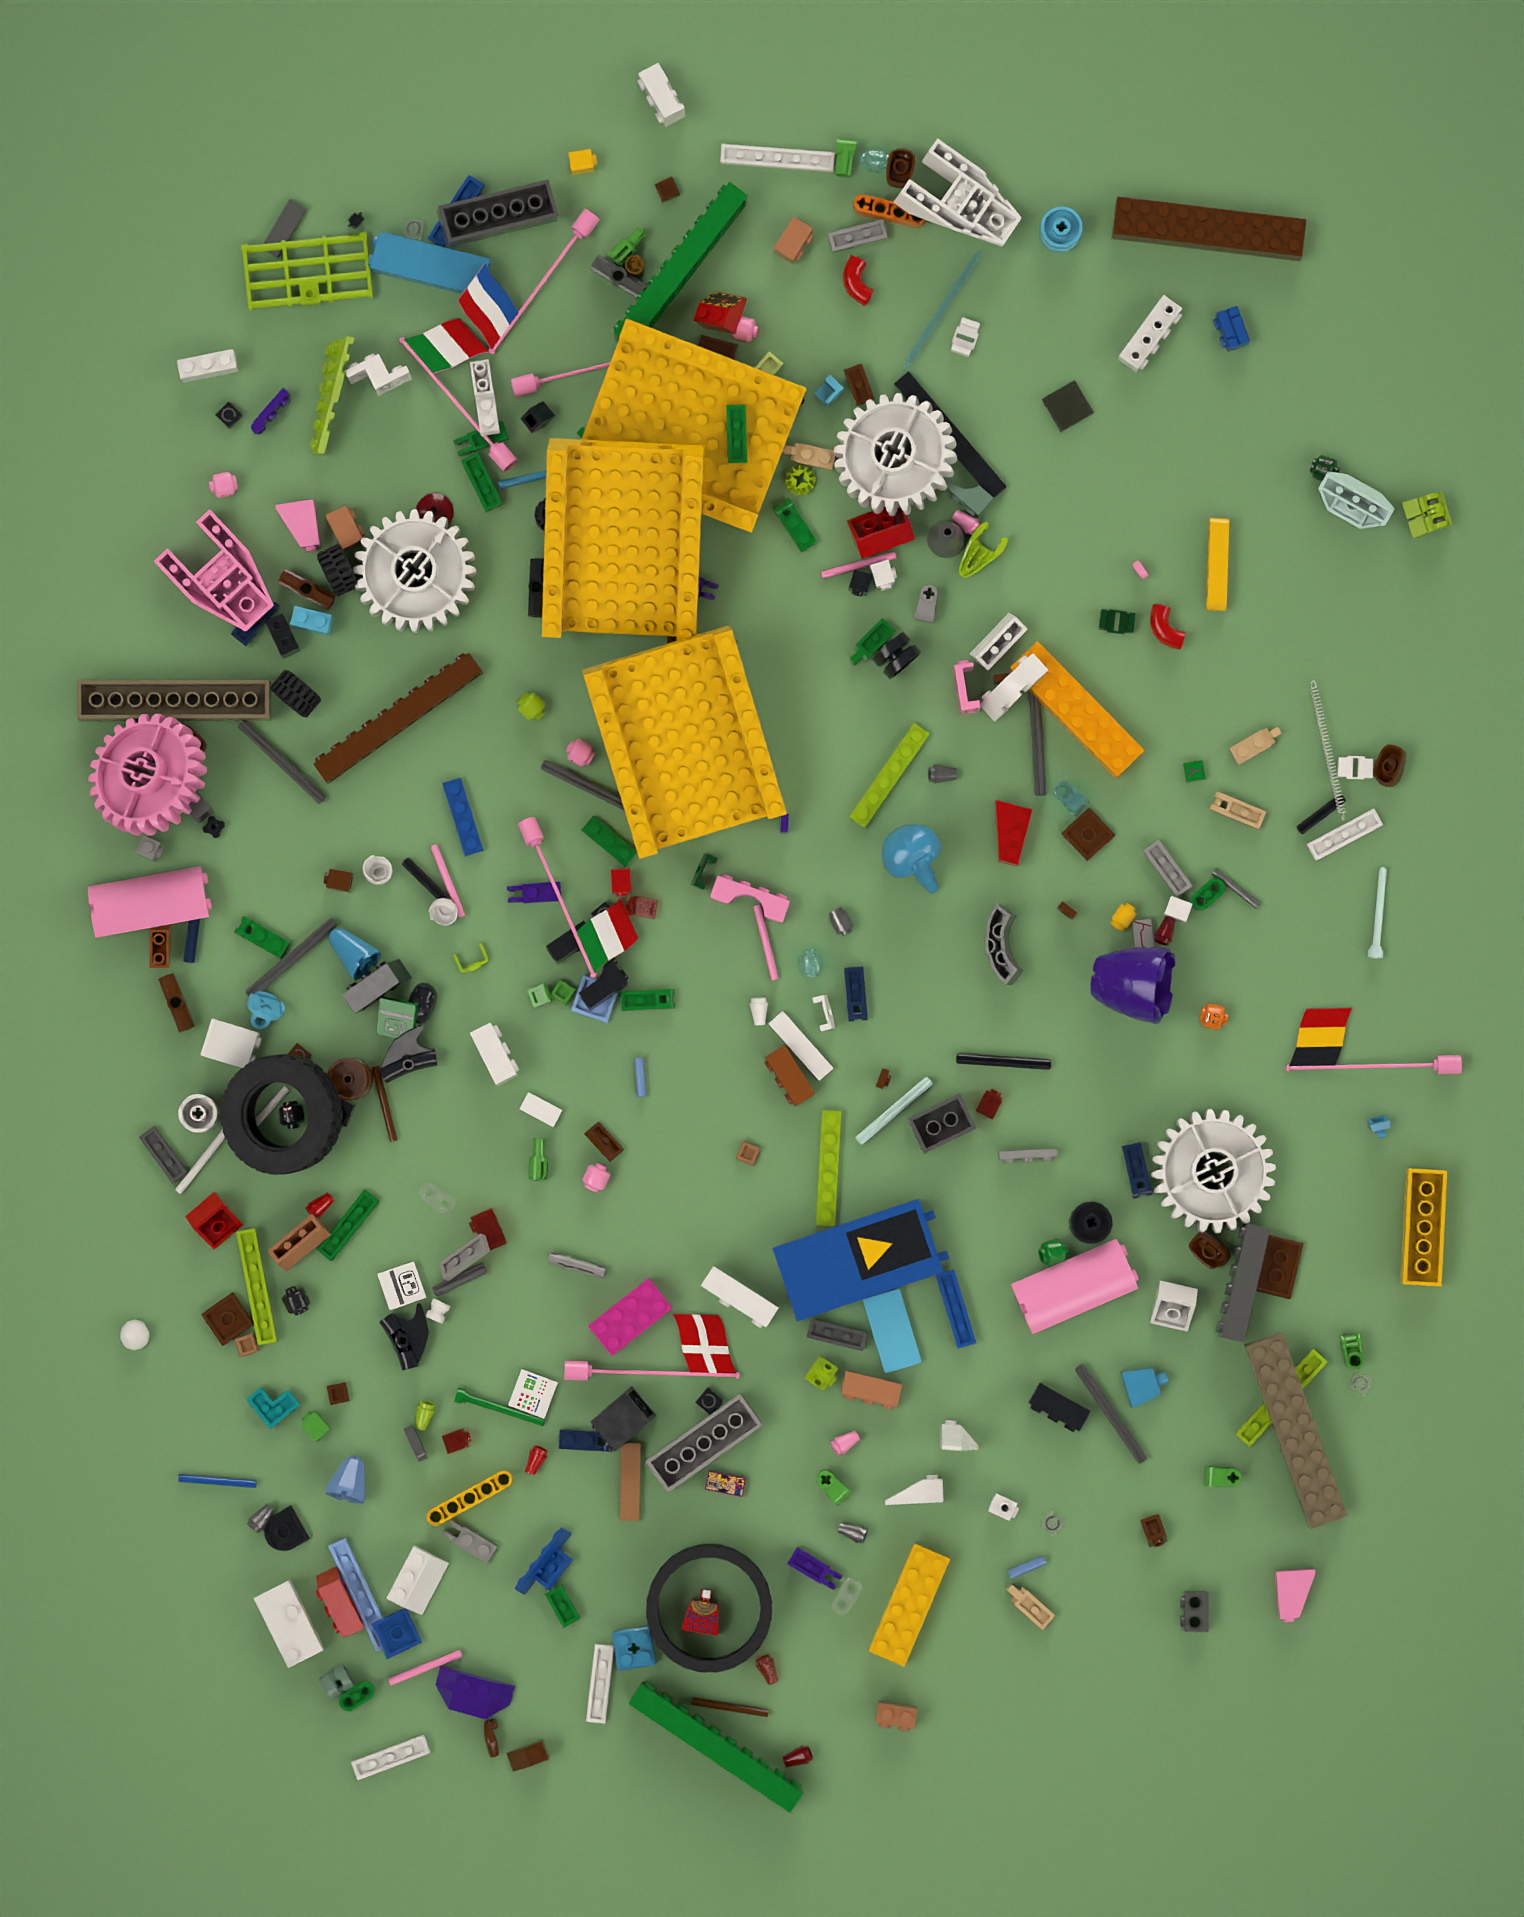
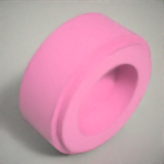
M1138 560L1133 563L1132 566L1141 579L1149 576Z

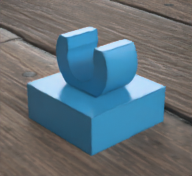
M1386 1115L1367 1119L1368 1127L1372 1132H1376L1379 1139L1386 1137L1385 1129L1391 1128L1390 1121Z

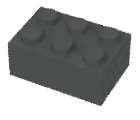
M960 1094L907 1119L923 1154L976 1129Z

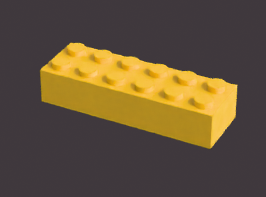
M1408 1168L1405 1171L1400 1284L1442 1287L1447 1171Z
M913 1543L869 1646V1652L903 1667L905 1666L950 1561L949 1557Z

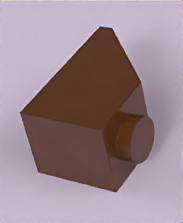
M543 1739L506 1753L513 1772L531 1767L550 1758Z

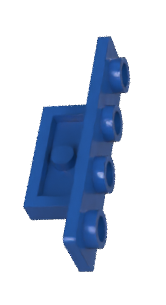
M561 1527L560 1530L554 1533L553 1539L542 1549L537 1560L531 1563L527 1573L518 1580L515 1587L518 1592L525 1595L535 1581H538L547 1590H551L573 1561L571 1557L560 1549L571 1536V1532Z

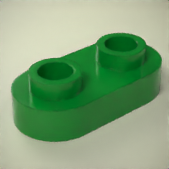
M1213 878L1196 891L1191 897L1193 908L1204 910L1218 899L1225 891L1223 881ZM1212 885H1216L1218 887L1217 892H1213L1211 890ZM1197 898H1203V904H1198Z
M362 1681L347 1690L339 1698L340 1707L345 1711H352L374 1696V1685L369 1681ZM363 1687H367L369 1689L368 1694H364L362 1692ZM346 1698H352V1704H347Z

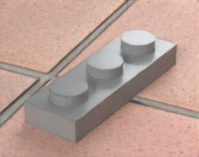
M883 219L828 233L832 253L888 239Z
M1159 839L1143 850L1176 897L1192 887V884Z
M1057 1149L998 1152L999 1160H1003V1163H1015V1159H1022L1023 1162H1034V1158H1042V1161H1053V1157H1057Z
M479 1234L439 1263L444 1280H451L490 1252L485 1235Z

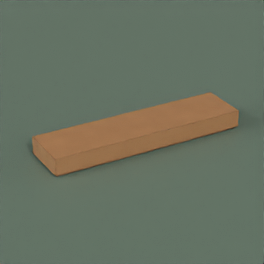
M624 1443L621 1446L620 1521H639L641 1443Z

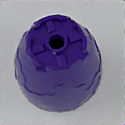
M1136 947L1100 955L1095 959L1093 965L1095 974L1091 977L1090 982L1091 995L1113 1011L1139 1021L1158 1024L1164 1014L1169 1012L1173 999L1170 989L1172 968L1176 965L1175 954L1171 953L1169 948Z

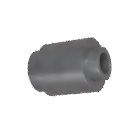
M839 907L828 913L830 916L829 920L837 935L845 936L852 932L851 928L854 925L846 910Z

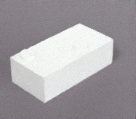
M714 1266L701 1285L720 1298L718 1302L726 1307L732 1305L752 1318V1323L759 1328H762V1326L767 1327L778 1310L777 1306Z
M291 1579L254 1598L288 1668L325 1649Z

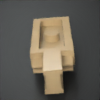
M794 443V446L784 445L782 454L791 456L790 460L795 461V463L832 471L835 454L831 450Z
M1278 727L1271 731L1265 728L1232 746L1229 750L1237 764L1240 765L1270 748L1276 743L1274 738L1281 735V731Z
M1011 1584L1006 1589L1014 1596L1011 1599L1014 1605L1042 1630L1055 1617L1048 1608L1023 1587L1018 1590Z

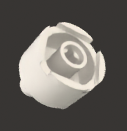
M202 1094L188 1096L182 1102L178 1111L179 1120L187 1130L195 1133H205L212 1130L217 1125L220 1115L216 1102ZM199 1108L200 1111H203V1115L200 1116V1119L198 1116H195V1113L198 1112Z

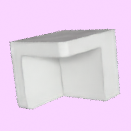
M1171 896L1163 915L1185 923L1192 903Z

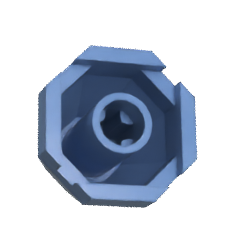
M351 1455L350 1458L344 1459L327 1484L326 1495L342 1501L345 1499L350 1503H364L365 1469L364 1462H361L360 1457Z

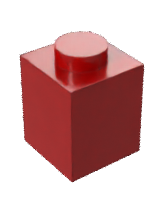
M611 869L612 894H616V897H627L628 893H632L630 869Z

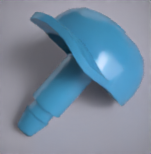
M919 824L902 825L891 832L885 838L882 847V862L888 873L893 877H907L913 874L916 880L922 883V886L929 893H934L938 890L934 871L930 866V863L938 856L942 846L937 834L926 825Z

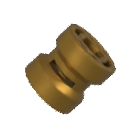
M633 255L626 260L627 273L635 278L643 275L645 265L640 256Z

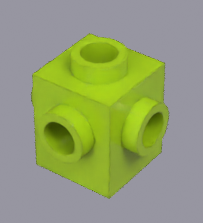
M819 1356L804 1379L824 1391L827 1385L831 1387L837 1379L835 1373L838 1368Z

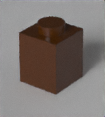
M329 869V873H325L324 884H326L327 889L350 893L354 874Z

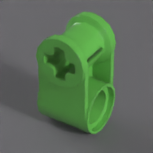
M1356 1332L1353 1335L1347 1336L1340 1335L1345 1365L1351 1370L1361 1368L1364 1363L1360 1333ZM1353 1355L1359 1359L1357 1366H1352L1349 1362L1350 1357Z
M1205 1466L1204 1486H1237L1241 1482L1242 1476L1236 1468ZM1231 1472L1238 1476V1479H1234V1482L1227 1478V1476L1231 1475Z
M821 1470L817 1474L816 1479L819 1486L837 1506L852 1493L829 1470ZM822 1475H824V1476L830 1475V1477H829V1481H830V1482H829V1483H826V1482L821 1483V1481H822L821 1476H822Z

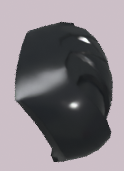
M422 982L417 984L408 999V1002L418 1004L416 1019L418 1024H424L429 1020L437 1003V991L429 983Z

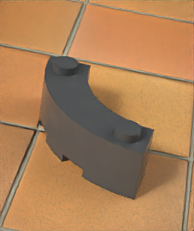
M996 904L986 925L985 949L995 974L1006 985H1012L1023 971L1015 962L1009 946L1010 930L1017 916L1005 906Z

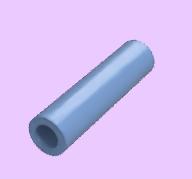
M634 1058L637 1097L647 1096L644 1058Z
M1041 1556L1007 1571L1010 1578L1013 1579L1047 1564L1044 1556Z

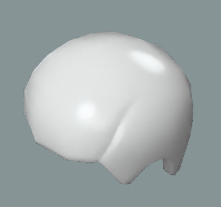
M372 855L363 864L364 876L370 883L381 885L391 879L393 873L392 865L385 857Z
M446 898L435 900L428 911L431 920H435V922L444 926L452 924L458 917L456 904Z
M136 1319L127 1321L122 1326L120 1332L122 1344L134 1351L146 1346L150 1337L145 1323Z

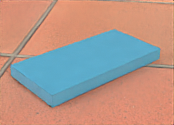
M900 1288L863 1299L884 1372L889 1373L922 1363Z

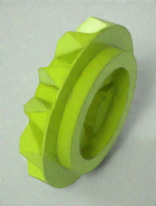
M799 464L791 467L786 473V487L795 495L808 494L815 486L816 478L814 472L808 466ZM804 473V480L807 483L801 482L800 485L796 487L797 480L795 479V477H800Z

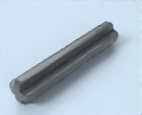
M481 1263L456 1275L449 1281L445 1280L433 1286L434 1294L440 1296L486 1274V1267Z

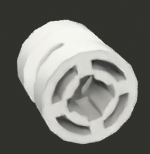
M433 1298L431 1302L432 1309L427 1311L426 1317L443 1324L445 1320L444 1314L449 1311L450 1305Z

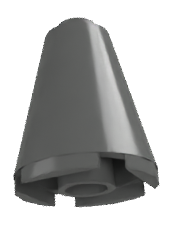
M938 521L928 532V547L938 557H954L964 547V531L954 521Z

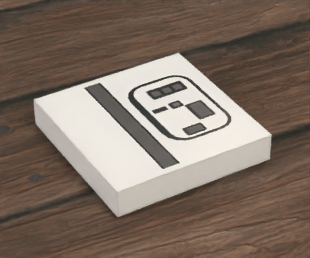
M414 1261L377 1274L389 1310L427 1298Z

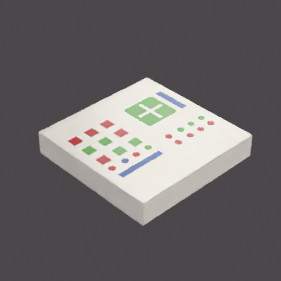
M521 1369L508 1406L545 1419L558 1382Z

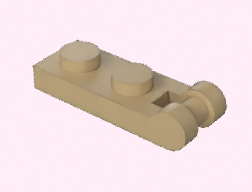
M1215 793V801L1210 805L1209 810L1259 830L1266 811L1223 793ZM1222 801L1228 803L1226 809L1220 807Z

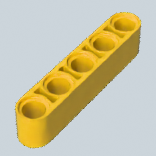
M1209 518L1207 611H1226L1229 518Z
M502 1470L441 1503L427 1513V1521L433 1526L440 1525L504 1490L512 1484V1474L507 1470ZM501 1474L508 1475V1484L503 1485L499 1482ZM488 1483L492 1486L490 1494L483 1493V1484ZM466 1493H473L475 1495L473 1503L465 1501ZM450 1502H455L458 1505L457 1512L452 1513L448 1510ZM437 1511L441 1514L439 1522H434L431 1519L432 1512Z

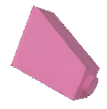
M314 500L275 505L276 510L301 549L306 550V552L317 551V548L321 547Z
M1313 1568L1274 1571L1278 1618L1283 1619V1622H1294L1295 1618H1300L1315 1576V1569Z

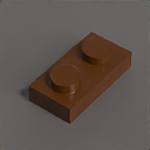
M862 363L844 369V374L856 406L865 404L869 399L874 401L875 398Z
M599 1122L584 1134L609 1162L624 1150Z

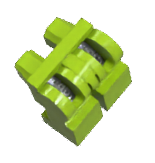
M1443 492L1428 494L1402 503L1406 518L1415 519L1408 522L1413 538H1421L1453 525Z

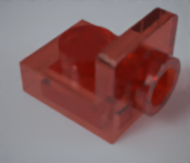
M639 896L629 897L626 904L628 916L655 919L658 900Z
M994 1089L986 1090L975 1111L993 1120L1003 1101V1098L1000 1097L1001 1093Z
M464 1428L442 1436L448 1454L470 1447L469 1443L472 1442L469 1431L465 1432Z

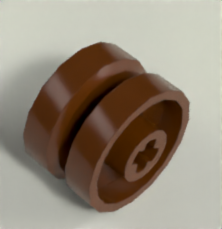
M358 1058L340 1059L332 1064L327 1073L331 1077L333 1084L335 1083L341 1100L360 1099L371 1090L373 1084V1073L370 1066Z

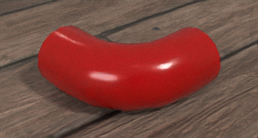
M850 255L842 274L843 285L850 297L866 307L874 292L861 279L867 263L854 255Z
M1152 604L1150 626L1154 636L1162 644L1181 650L1185 632L1170 626L1169 615L1171 608L1160 604Z

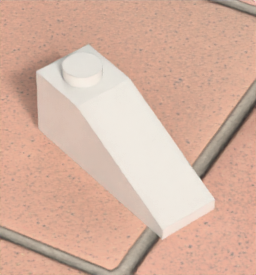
M926 1475L927 1479H921L886 1499L885 1505L943 1502L942 1478H938V1475Z

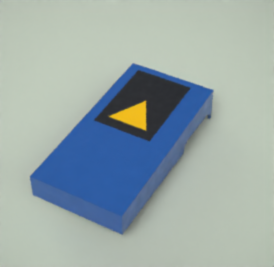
M916 1199L772 1248L796 1321L798 1322L944 1272L941 1261L950 1259L946 1250L937 1253L927 1221L936 1219L934 1211L924 1213L920 1200Z

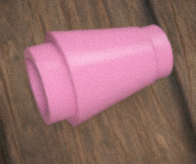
M957 510L952 517L967 535L970 534L972 536L974 530L981 525L978 519L961 510Z
M854 1430L833 1438L830 1445L837 1456L840 1454L844 1455L860 1441V1438Z

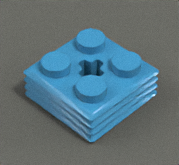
M649 1626L619 1630L612 1633L617 1669L619 1671L656 1664L653 1639ZM632 1643H635L636 1646L640 1647V1649L637 1650V1653L629 1651V1648L632 1646Z

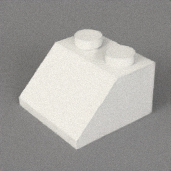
M1160 1281L1150 1323L1188 1332L1196 1306L1198 1289Z

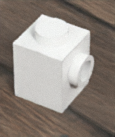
M889 560L870 565L876 589H881V591L891 589L892 585L895 584L894 579L897 578L895 568L890 567Z
M995 1493L988 1511L1010 1521L1011 1517L1015 1518L1019 1508L1016 1507L1017 1502Z

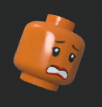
M1211 1003L1206 1004L1205 1007L1202 1006L1199 1021L1202 1022L1203 1027L1219 1030L1222 1025H1226L1228 1014H1225L1223 1006Z

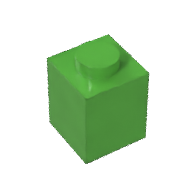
M317 1411L313 1414L308 1412L302 1418L304 1422L300 1424L315 1442L332 1429Z

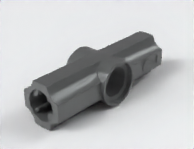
M600 255L595 258L590 267V270L611 282L613 286L619 287L635 298L647 287L645 283L627 273L623 268L614 265ZM620 273L624 278L621 281H616L613 279L614 275Z

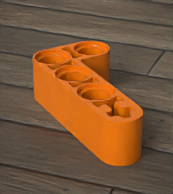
M858 195L854 199V212L861 216L878 220L883 219V221L913 228L922 227L926 221L925 219L919 222L914 221L913 215L893 203L894 201L868 195ZM861 202H864L865 206L863 208H859ZM870 203H873L872 211H869ZM882 205L886 210L883 213H878L875 208ZM902 210L904 215L896 217L894 211Z

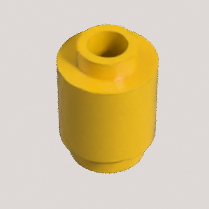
M1128 903L1125 905L1120 904L1111 918L1110 925L1123 932L1137 915L1134 912L1136 908Z

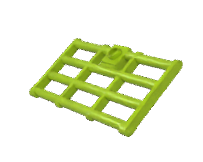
M364 231L354 235L322 236V238L287 242L282 240V242L258 245L241 244L249 311L257 308L285 305L293 307L295 304H301V306L321 305L320 302L323 301L332 303L333 300L373 298L370 266L368 265V234ZM363 241L364 252L328 256L327 245ZM322 245L324 248V256L293 260H288L287 249ZM283 250L284 261L248 264L247 253ZM365 260L366 271L330 274L329 263ZM319 264H325L326 275L291 279L289 277V268ZM285 269L286 279L250 283L249 272ZM367 278L368 289L332 293L331 282ZM327 282L328 293L320 294L318 283ZM299 285L300 296L292 297L291 286ZM287 288L288 298L252 301L251 290Z

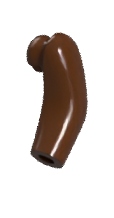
M487 1719L484 1722V1737L490 1757L499 1755L497 1739L493 1732L494 1729L498 1728L495 1719L490 1721Z

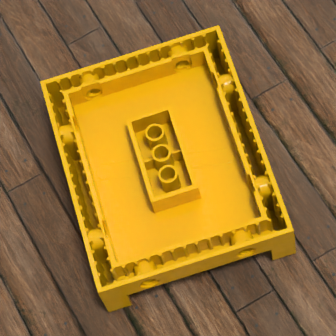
M627 318L581 440L704 445L702 514L752 533L807 388ZM726 405H746L747 463H728Z
M550 438L547 448L542 637L561 638L562 631L675 636L677 637L676 641L697 635L704 445Z
M729 625L582 670L639 859L657 854V849L766 816L768 819L787 814L734 634Z

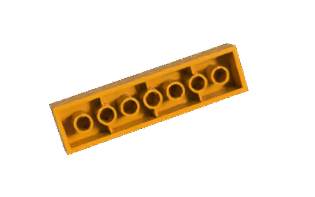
M1037 641L1009 668V672H1013L1019 666L1017 662L1023 656L1029 657L1033 653L1048 671L1028 691L1039 700L1053 717L1114 779H1117L1145 750Z

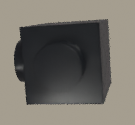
M542 401L529 408L520 419L529 431L534 433L545 427L555 415L545 402Z
M854 569L848 591H851V594L855 596H867L872 574Z

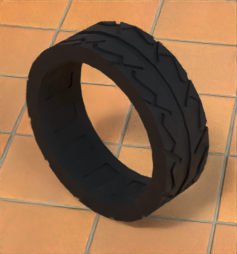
M700 1544L685 1548L676 1553L660 1567L651 1583L647 1596L646 1618L655 1643L670 1660L683 1668L696 1672L717 1673L742 1664L760 1648L768 1634L772 1619V1598L764 1575L748 1556L724 1545ZM700 1558H718L729 1561L741 1568L754 1583L760 1599L759 1621L749 1640L738 1650L717 1658H702L681 1650L670 1640L664 1631L659 1616V1597L663 1585L669 1576L680 1566Z

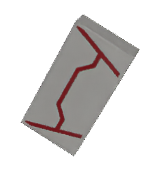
M1151 919L1132 921L1134 947H1154Z

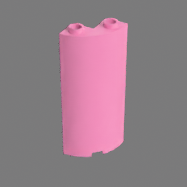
M198 866L89 886L88 899L91 907V919L95 938L209 917L212 903L205 893V884H208L206 872L203 873L202 867Z
M1114 1239L1011 1284L1015 1298L1032 1335L1137 1290L1136 1281L1139 1278L1136 1271L1131 1270L1125 1257L1128 1253L1124 1244L1120 1245L1118 1240Z

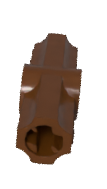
M286 568L278 581V584L326 610L331 608L336 598V595ZM305 585L312 586L309 594L302 593V588Z
M174 973L159 978L158 980L166 998L167 1006L172 1013L179 1033L195 1027ZM174 998H180V1007L174 1008L172 1006Z

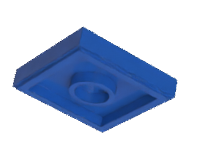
M406 1608L400 1609L370 1624L386 1659L422 1643Z

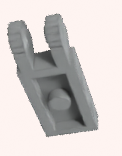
M450 1519V1526L461 1531L459 1536L456 1537L447 1530H444L442 1534L487 1564L497 1546L467 1527H463Z

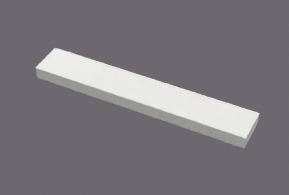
M722 144L720 164L834 173L835 152Z

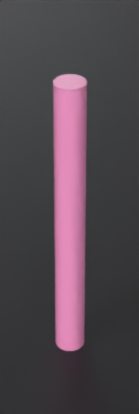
M893 551L821 571L822 578L825 579L853 571L854 569H861L885 560L896 559V554Z
M437 844L433 845L430 848L449 896L457 906L458 918L465 916L464 910Z
M756 905L753 908L771 981L777 980L779 977L761 905Z
M461 1650L455 1651L388 1678V1681L392 1686L463 1657Z

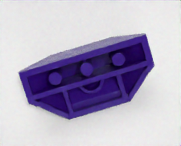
M440 1666L435 1684L449 1710L482 1719H487L511 1704L515 1689L514 1685Z

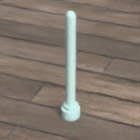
M1385 867L1379 869L1373 945L1368 949V958L1383 959L1384 952L1380 942L1387 874Z

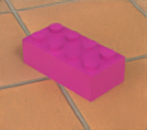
M648 1278L589 1324L588 1327L609 1354L613 1356L669 1312L672 1306L650 1278Z

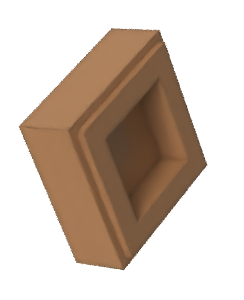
M743 1141L736 1159L753 1166L761 1148Z
M254 1333L235 1339L240 1357L259 1351Z

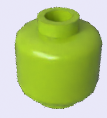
M526 692L517 701V710L527 720H533L534 718L539 720L545 714L543 710L545 702L535 692Z

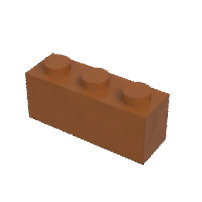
M785 1045L765 1057L767 1060L764 1062L769 1072L774 1071L777 1077L774 1080L779 1088L784 1087L787 1094L784 1096L790 1105L794 1103L796 1107L815 1095V1092Z

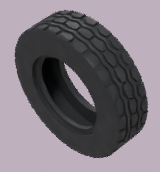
M278 1054L259 1058L241 1068L228 1083V1088L225 1089L222 1097L223 1102H221L220 1109L222 1131L231 1150L235 1152V1155L241 1161H244V1164L252 1169L255 1168L256 1171L272 1175L299 1172L323 1160L324 1156H327L333 1149L332 1146L336 1144L342 1127L341 1120H343L341 1098L331 1077L319 1065L314 1064L313 1061L292 1054ZM275 1082L285 1083L295 1088L304 1098L308 1108L306 1130L302 1137L290 1146H280L266 1139L260 1132L255 1119V1106L259 1095L266 1087Z

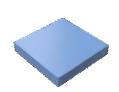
M584 974L571 1011L608 1023L618 993L589 1011L580 998L579 992L597 979Z

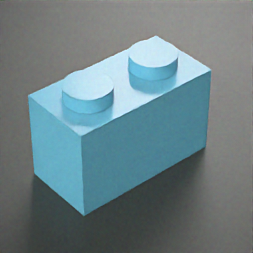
M294 606L290 625L292 628L329 636L334 618L330 614Z

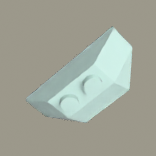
M1327 472L1318 488L1327 511L1360 529L1385 526L1394 511V507L1382 493L1348 474Z

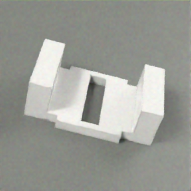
M962 317L960 326H957L952 340L951 352L969 358L979 335L977 332L980 323ZM957 333L974 338V343L957 338Z
M1364 756L1337 758V777L1364 780V778L1372 779L1373 759H1366ZM1353 758H1358L1357 777H1353Z
M827 995L813 997V1003H823L828 1023L820 1025V1030L835 1029Z

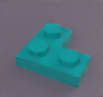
M262 1387L246 1399L269 1429L273 1428L301 1405L289 1390L273 1402Z

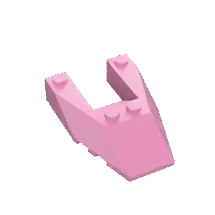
M209 509L196 523L221 549L216 556L194 576L168 548L154 562L193 604L246 632L274 604L249 550Z

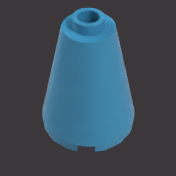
M335 928L329 934L331 946L350 977L354 980L360 979L368 973L367 969L371 965L374 967L381 957L378 949L343 928Z

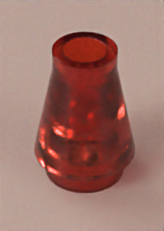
M769 1654L755 1660L756 1668L765 1678L768 1685L774 1684L779 1680L774 1660Z

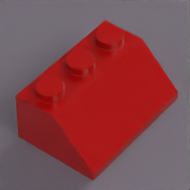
M884 507L883 511L879 514L871 511L847 520L861 559L915 540L910 520L904 514L901 507L897 509L895 516H889L886 507Z

